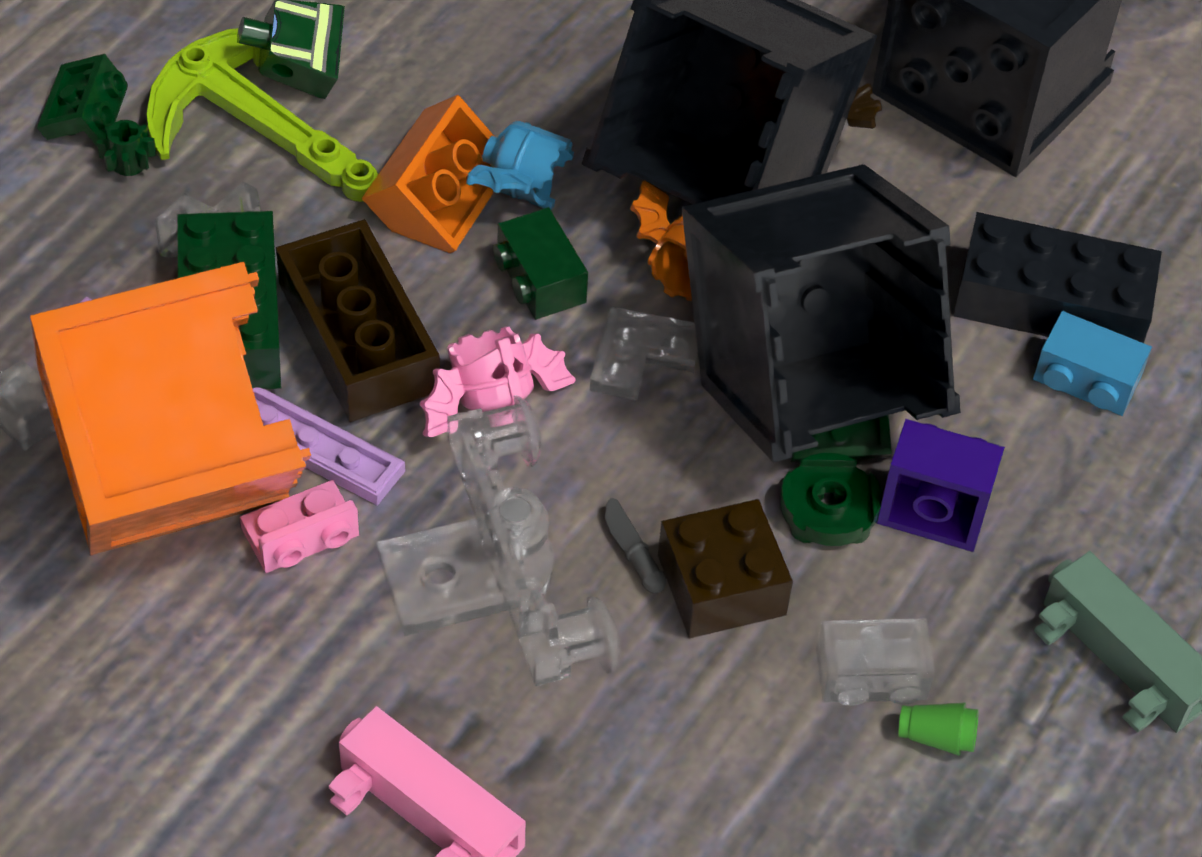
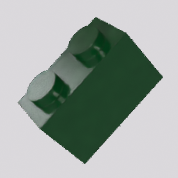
M549 207L498 223L497 244L493 245V255L496 264L501 271L507 270L512 279V288L517 301L521 305L526 303L535 320L587 303L588 271Z

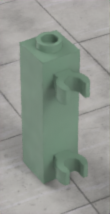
M1088 551L1074 562L1067 559L1060 563L1048 578V582L1051 584L1044 601V605L1047 608L1039 615V618L1044 622L1035 627L1034 632L1047 645H1050L1070 629L1135 692L1136 695L1128 703L1132 709L1126 712L1122 718L1137 733L1146 728L1157 716L1177 733L1201 715L1202 656L1091 551Z

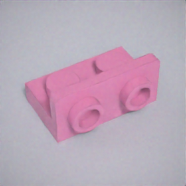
M333 480L240 516L241 529L265 573L281 567L288 568L294 566L305 557L327 548L341 547L350 539L359 536L357 508L352 500L345 502Z

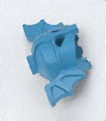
M512 122L501 132L498 138L491 136L485 145L482 160L491 164V167L485 165L474 167L468 173L466 184L484 185L492 188L495 193L501 192L511 196V198L524 199L542 208L549 207L551 210L555 205V199L550 198L554 175L553 170L556 166L564 167L568 160L572 161L574 157V152L571 150L573 143L570 142L571 139L543 130L540 127L532 126L528 122Z

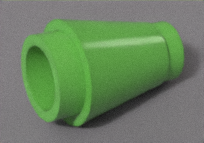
M966 702L913 706L902 705L899 720V737L909 738V740L960 756L961 751L974 752L979 710L966 708Z

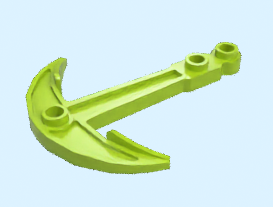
M238 28L227 29L187 45L167 61L152 84L146 113L149 137L155 139L156 153L161 160L170 159L172 142L183 124V109L195 97L204 96L294 155L300 165L330 186L342 187L343 194L353 201H363L361 198L378 175L377 170L370 162L362 159L357 160L356 154L339 143L337 139L321 130H314L234 70L251 59L259 67L260 48L237 43Z

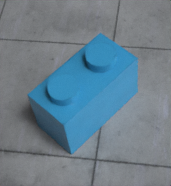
M1062 311L1041 351L1033 380L1045 384L1054 390L1062 391L1087 401L1098 408L1123 416L1142 377L1152 346Z

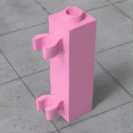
M376 706L363 719L357 718L353 720L343 731L339 741L341 769L343 771L330 783L329 789L335 793L330 799V803L345 815L350 814L361 803L366 793L370 791L443 849L435 857H516L525 847L526 821L379 707Z

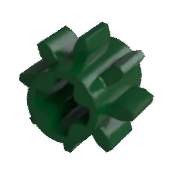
M120 120L104 128L106 139L98 140L97 147L99 158L105 160L106 171L114 170L122 176H134L141 173L144 169H149L148 157L156 156L157 153L155 139L149 137L147 125L139 126V124L131 120Z

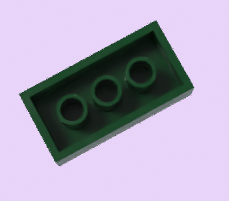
M273 211L177 214L178 278L241 262L245 263L248 274L257 272L259 282L258 286L254 287V299L258 312L249 315L247 324L238 326L246 351V355L243 358L252 388L281 389Z

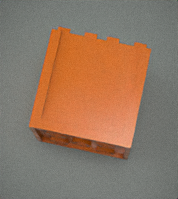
M244 262L30 315L35 361L90 556L263 508L290 497V488L297 486V478H301L302 470L306 467L305 461L311 457L310 449H299L290 419L263 426L243 358L246 355V351L238 326L247 324L249 315L258 312L254 299V287L258 286L259 282L257 272L248 274Z

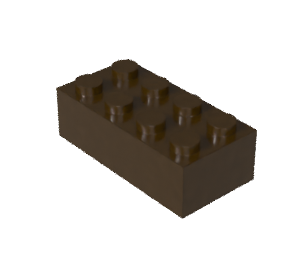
M365 219L276 247L279 285L349 422L430 395L435 383L433 370L440 369V355Z

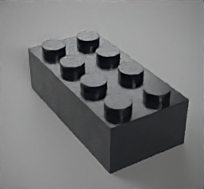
M977 212L953 316L1049 337L1061 312L1064 311L1144 343L1152 321L1162 251Z

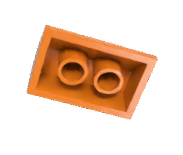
M459 95L430 106L420 114L361 199L392 232L452 253L457 250L494 193L492 188L484 185L466 184L468 173L477 165L491 167V164L483 162L482 156L488 139L494 135Z

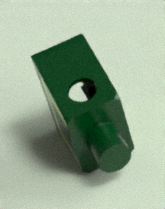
M275 0L264 22L242 17L238 28L237 43L260 48L258 70L261 75L315 97L326 99L338 80L345 6L296 0Z

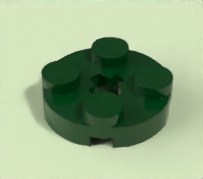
M818 453L802 459L800 466L792 472L789 470L784 477L780 496L781 512L785 521L791 526L790 531L793 537L803 543L813 542L826 546L858 544L867 540L872 527L878 520L882 503V491L877 478L871 471L868 476L863 470L856 467V460L843 454ZM829 492L834 493L835 500L843 501V503L827 505L821 500H823L824 494Z

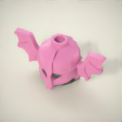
M510 326L502 327L500 333H496L493 330L485 331L478 338L471 334L459 337L458 344L451 343L447 347L452 369H434L435 383L433 390L427 398L420 401V406L423 408L426 417L423 435L425 437H434L453 430L457 426L459 400L467 409L487 414L490 423H502L518 416L517 409L534 388L531 373L546 391H555L575 383V377L566 369L564 363L565 352L552 351L546 348L539 334H530L529 338L522 343L519 334L514 333Z

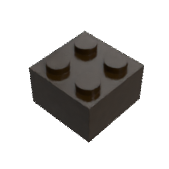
M759 499L661 521L658 558L689 639L787 615L793 580Z

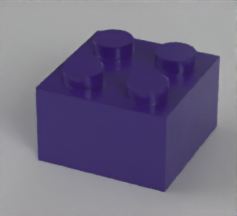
M905 419L890 465L877 524L974 552L1005 447L989 443L981 438L968 437L940 429L932 424Z

